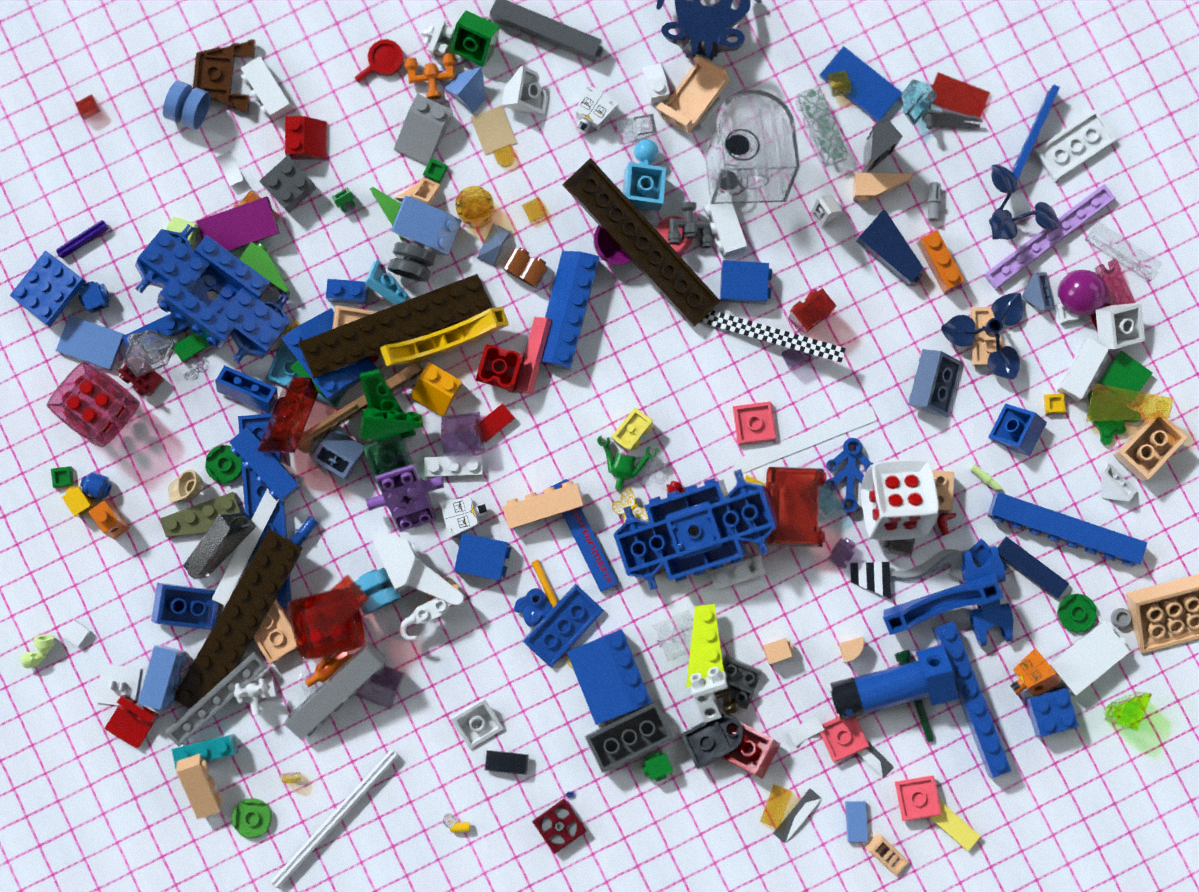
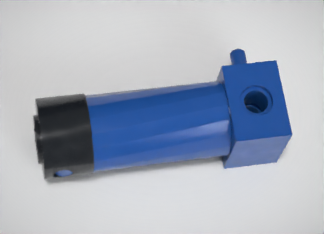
M939 645L917 651L918 661L830 683L836 714H839L840 721L928 697L932 706L959 699L954 672L944 646Z

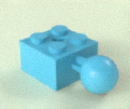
M643 139L636 144L634 155L640 164L628 162L624 170L622 193L636 208L659 211L664 204L666 167L651 165L656 160L659 150L656 143L650 139Z

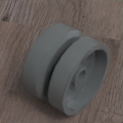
M401 242L395 243L393 254L397 258L390 259L388 270L407 279L428 282L431 271L427 267L434 264L436 255L415 245Z

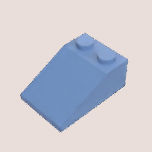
M405 195L391 231L434 254L448 256L462 220L443 210Z

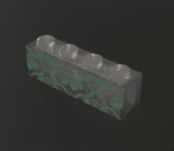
M820 85L798 93L797 100L795 101L796 107L799 112L802 111L804 116L802 120L805 128L810 130V140L812 145L817 147L819 162L823 163L826 168L846 160L849 154Z

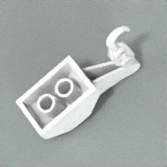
M384 531L371 535L395 590L402 592L413 587L437 597L417 607L408 618L402 621L400 634L404 639L408 641L417 639V636H409L406 633V628L409 625L427 623L446 614L451 605H461L464 602V595L421 561L419 556L422 553L417 544L415 545V543Z

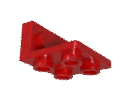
M121 695L116 702L119 705L105 726V730L133 747L139 748L159 714L144 705L137 704L138 701L128 695Z

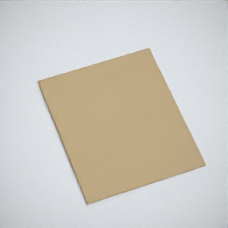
M502 105L470 117L485 155L517 143Z

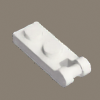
M761 555L709 571L714 589L717 590L767 574L766 569L763 568L761 563ZM754 564L756 571L750 573L748 565Z

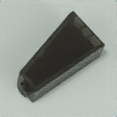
M246 513L219 515L183 567L193 579L207 578L256 528V525Z

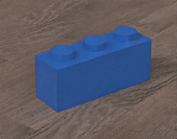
M225 365L215 380L217 392L266 413L271 412L278 400L277 387Z

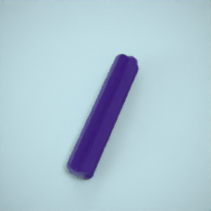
M101 220L57 248L56 252L59 257L65 258L107 231L109 227L104 220Z

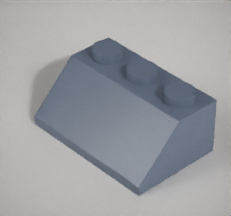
M922 349L908 405L921 411L949 417L963 362L942 351Z

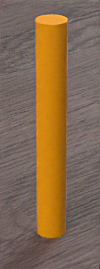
M539 560L532 562V566L553 608L558 600Z

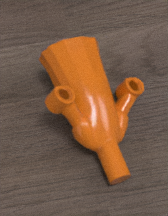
M346 648L330 658L328 653H323L320 664L316 666L315 675L305 680L307 686L311 687L317 682L324 683L348 661L351 656Z

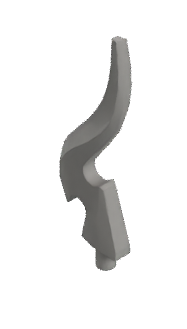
M954 549L943 550L915 568L904 571H890V576L914 579L922 577L948 563L951 566L948 574L963 581L961 572L962 552Z

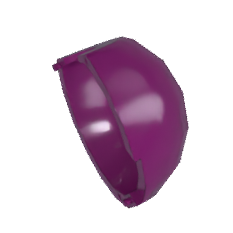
M598 225L593 237L594 248L598 256L612 265H623L631 262L626 254Z
M1075 270L1068 273L1060 281L1057 288L1058 297L1063 306L1070 313L1078 316L1096 314L1095 310L1103 308L1107 300V285L1100 275L1089 270Z

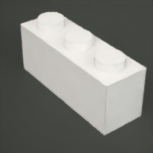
M261 57L241 67L244 73L241 77L246 85L251 84L254 90L251 93L256 101L261 100L263 104L261 109L266 117L270 115L272 120H275L292 110L290 103Z
M729 192L706 199V205L703 207L706 216H710L712 234L717 236L718 241H716L719 253L722 252L723 256H728L745 250L747 244Z
M1090 338L1085 339L1057 391L1064 393V395L1075 401H1079L1082 398L1085 399L1090 391L1088 387L1091 381L1094 382L1099 375L1097 371L1099 366H1103L1108 359L1107 352L1109 349Z

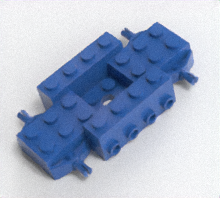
M187 224L180 233L161 229L138 256L135 267L141 275L142 281L135 289L143 293L148 285L162 288L157 299L158 306L163 311L172 313L175 316L174 318L181 324L185 323L190 326L191 331L196 335L205 337L207 342L215 348L221 349L228 339L232 337L239 348L236 355L232 358L234 362L236 360V363L239 364L243 357L247 355L263 359L290 323L283 310V306L289 300V297L282 294L277 302L260 300L267 291L270 281L207 235L193 251L188 241V236L194 230L191 225ZM214 291L217 293L218 298L211 300L208 298L207 293Z
M740 469L734 471L737 483L729 493L723 479L716 481L713 478L704 481V486L697 487V484L686 487V492L679 494L677 490L668 493V498L662 500L660 496L649 499L650 504L644 505L649 520L634 517L631 506L623 508L627 518L626 522L613 535L627 576L647 579L650 590L658 588L654 574L663 565L668 579H675L676 582L687 579L686 575L691 573L697 576L705 573L704 569L712 567V570L724 567L723 563L729 561L731 564L741 562V557L748 554L744 541L758 544L761 555L768 553L765 541L777 527L778 522L766 486L746 482ZM692 525H696L699 528L697 536H692L689 532V528Z

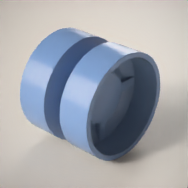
M177 80L172 84L166 95L163 105V117L176 123L181 121L182 125L197 130L204 122L208 113L211 95L209 92L197 87L192 90L190 84Z

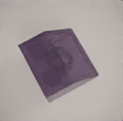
M480 412L442 417L441 440L443 454L454 455L485 450Z
M383 664L384 668L377 675L374 673L364 687L360 686L356 689L357 693L355 696L391 709L405 672Z

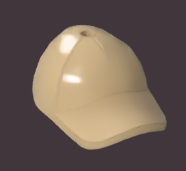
M189 469L169 485L170 503L191 500L198 496L203 490L204 482L197 472Z

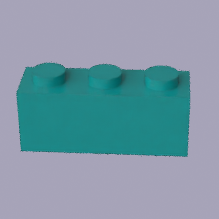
M234 734L171 749L175 769L177 768V761L197 754L201 755L203 761H209L238 753Z

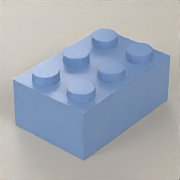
M164 645L154 646L137 704L158 710L169 709L170 706H173L175 702L174 691L181 682L180 670L181 667L184 668L187 661L186 651Z

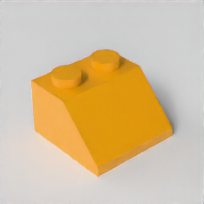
M428 362L419 376L410 397L444 417L462 388L463 382Z

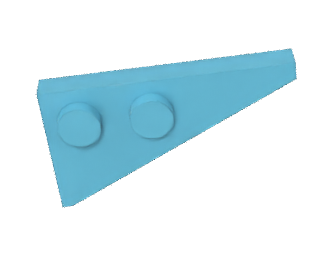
M376 259L364 284L395 305L407 301L406 297L408 294L394 280L390 273L386 274L379 267L381 262Z

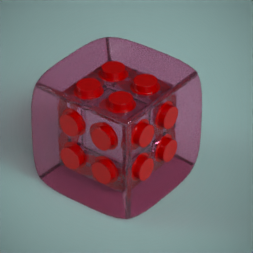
M88 361L81 362L71 371L47 403V407L54 415L76 433L98 447H104L110 443L132 418L140 405V401L128 390Z

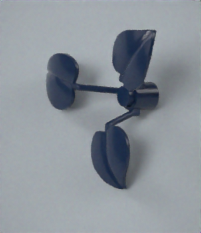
M996 164L991 166V177L994 186L1000 192L1007 193L1001 206L993 212L992 217L989 219L993 240L1015 238L1017 236V226L1014 221L1030 215H1036L1035 220L1037 224L1044 229L1056 230L1059 228V221L1054 209L1045 202H1038L1035 205V211H1030L1015 218H1012L1010 211L1003 210L1012 192L1018 190V182L1014 174L1006 167Z
M1010 293L998 298L991 306L995 318L990 319L986 326H982L978 330H974L975 322L967 315H957L941 326L946 339L960 347L971 345L975 339L974 334L985 331L990 337H995L997 351L992 352L988 357L987 364L989 370L999 377L1011 380L1016 378L1020 368L1019 355L1011 346L1000 349L999 334L1003 329V323L1012 326L1021 321L1024 313L1021 293Z

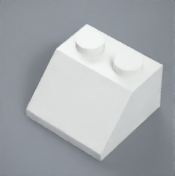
M1141 303L1111 305L1095 310L1099 344L1108 349H1118L1145 341Z

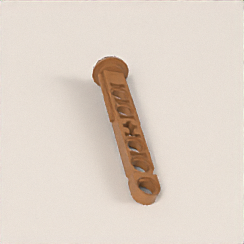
M415 362L386 380L393 392L406 382L420 375L424 369L419 362ZM365 394L305 432L303 429L299 431L296 427L292 432L294 446L302 453H312V442L357 415L363 409L368 408Z

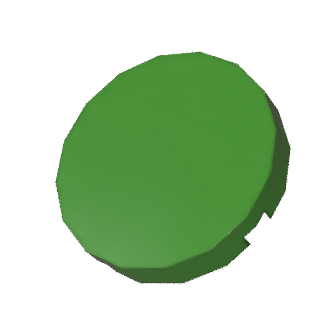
M245 799L233 811V827L243 837H259L266 833L271 826V809L261 799Z

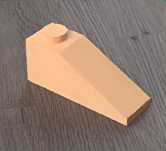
M855 173L853 176V200L867 203L909 183L913 178V174Z

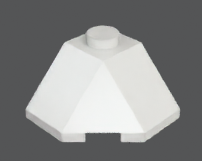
M521 66L505 86L502 105L514 111L545 115L548 96L546 91L541 89L538 82L540 80L538 73Z

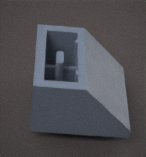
M334 428L319 444L311 459L347 481L367 447Z

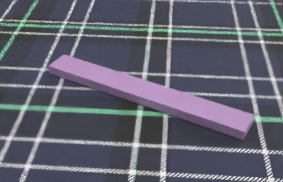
M1103 184L1059 217L1058 229H1043L986 272L984 277L996 290L1113 202L1116 197Z

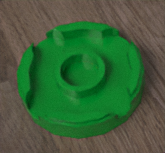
M218 445L207 454L205 469L209 477L214 481L223 484L231 483L241 476V455L237 457L230 448L233 446Z
M1070 594L1064 597L1058 604L1057 617L1060 624L1068 631L1075 633L1085 632L1096 622L1097 609L1094 602L1088 596Z

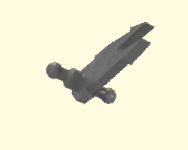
M929 103L924 104L922 120L926 123L927 129L938 128V126L968 127V129L980 128L979 124L965 121L982 122L981 118L974 115L969 116L946 110H932Z

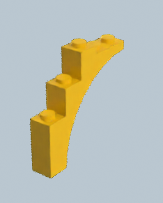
M503 307L490 308L448 328L411 340L385 345L380 349L386 366L404 363L410 365L415 362L422 363L436 354L448 353L464 344L478 342L508 326L509 322Z

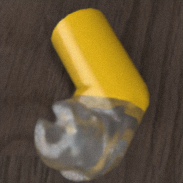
M447 813L444 815L443 823L452 833L470 832V822L459 823L453 814Z

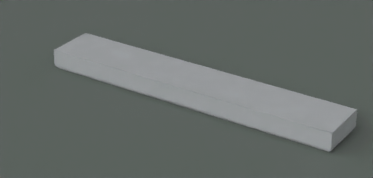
M253 652L169 727L165 734L180 747L235 697L234 690L237 683H239L241 689L245 688L268 665Z

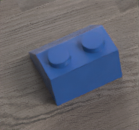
M1005 403L988 438L1015 452L1030 456L1047 422L1036 412Z

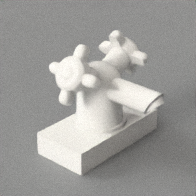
M274 677L254 680L243 689L240 688L239 683L235 685L234 695L237 704L250 701L254 716L260 713L259 699L277 696Z

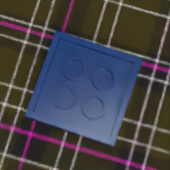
M45 250L9 296L51 327L86 281Z

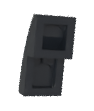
M487 750L485 770L527 774L529 754Z

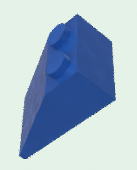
M157 582L151 621L156 624L212 630L216 623L219 604L212 600L216 590Z

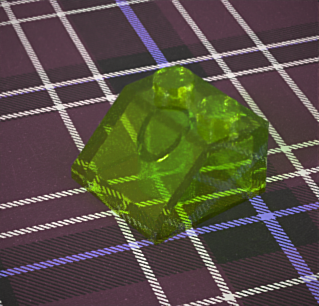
M1134 692L1112 701L1105 709L1104 715L1106 717L1104 720L1124 729L1137 731L1152 694L1148 692Z

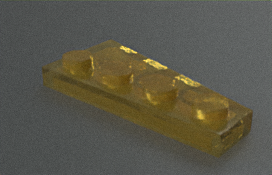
M1094 383L1086 422L1170 418L1174 399Z

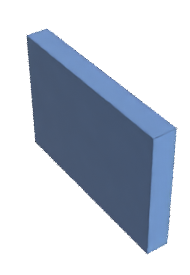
M69 315L56 351L112 371L123 341L122 336L125 334Z

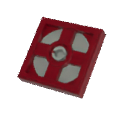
M565 798L532 821L554 854L587 832Z

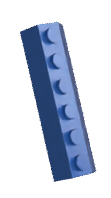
M562 251L545 318L551 319L552 322L541 359L542 364L571 371L599 263V256L581 251Z

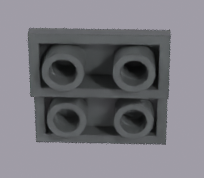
M726 655L723 661V669L729 681L731 699H735L740 707L747 709L762 670Z

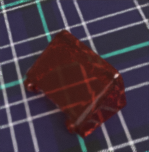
M768 467L766 489L778 524L766 538L767 545L776 547L823 546L825 532L818 527L819 488H822L827 480L824 469Z

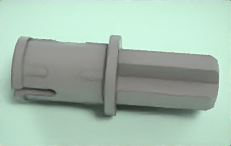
M931 182L929 184V200L926 201L928 203L927 220L929 221L940 220L939 212L942 200H940L941 184L939 182Z

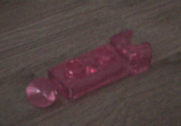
M1116 258L1108 262L1109 270L1105 268L1104 264L1095 267L1096 273L1101 276L1107 285V293L1113 305L1136 303Z

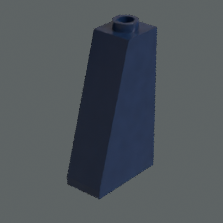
M883 209L856 242L907 286L912 282L916 284L923 276L920 272L924 268L889 214Z

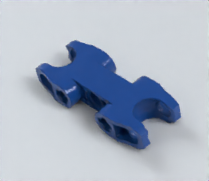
M988 546V560L982 566L974 564L970 551H962L961 572L963 583L993 573H997L1000 582L1006 581L1004 564L1001 561L996 546ZM999 599L987 604L977 605L978 609L969 610L971 628L974 631L979 646H987V631L993 626L1000 627L1004 640L1007 642L1013 641L1014 621L1009 603L1000 604Z

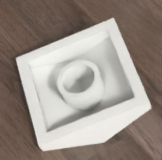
M485 698L450 718L469 749L503 730L501 723Z

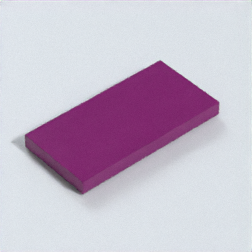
M267 196L196 221L202 240L207 235L228 251L280 234L269 197Z

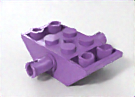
M410 465L375 476L382 495L366 499L369 511L383 506L388 507L399 532L436 520L428 492L444 488L441 475L424 481L417 466Z

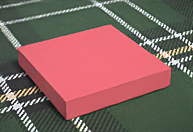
M771 401L732 407L738 445L776 440Z
M837 717L822 724L825 730L819 733L833 763L870 747L856 718L840 721V718Z
M934 775L895 782L902 822L942 815Z

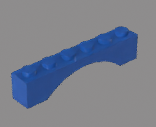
M993 573L885 609L883 619L889 634L893 635L908 630L916 624L946 611L965 606L987 604L1004 598L1003 589L997 573Z

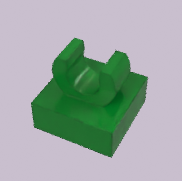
M348 187L332 196L337 207H340L343 212H347L344 207L346 203H351L352 207H355V203L352 200L354 196Z

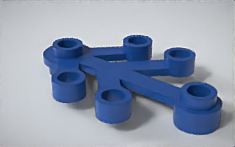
M856 438L847 439L843 444V451L826 463L828 471H835L838 468V464L848 457L847 466L832 479L826 480L824 484L827 490H834L837 484L847 476L846 496L841 503V508L846 513H852L857 509L858 503L854 499L855 478L862 484L864 474L856 466V458L865 466V472L868 465L874 464L862 453V443ZM850 444H854L856 446L855 451H851L849 449ZM829 462L835 463L834 469L829 468ZM828 481L834 483L833 488L827 486ZM846 502L852 503L851 509L846 508Z

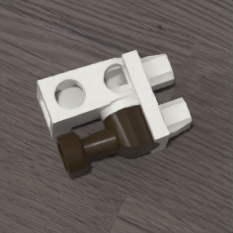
M714 667L708 671V677L702 678L701 673L691 675L692 695L705 723L722 718L721 705L717 700L719 698L724 702L722 708L725 714H733L739 709L737 701L731 699L730 685L725 671L721 672L718 667ZM715 710L713 715H707V712Z

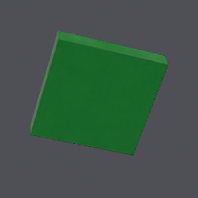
M1121 350L1098 382L1111 392L1119 395L1125 402L1131 404L1153 372Z

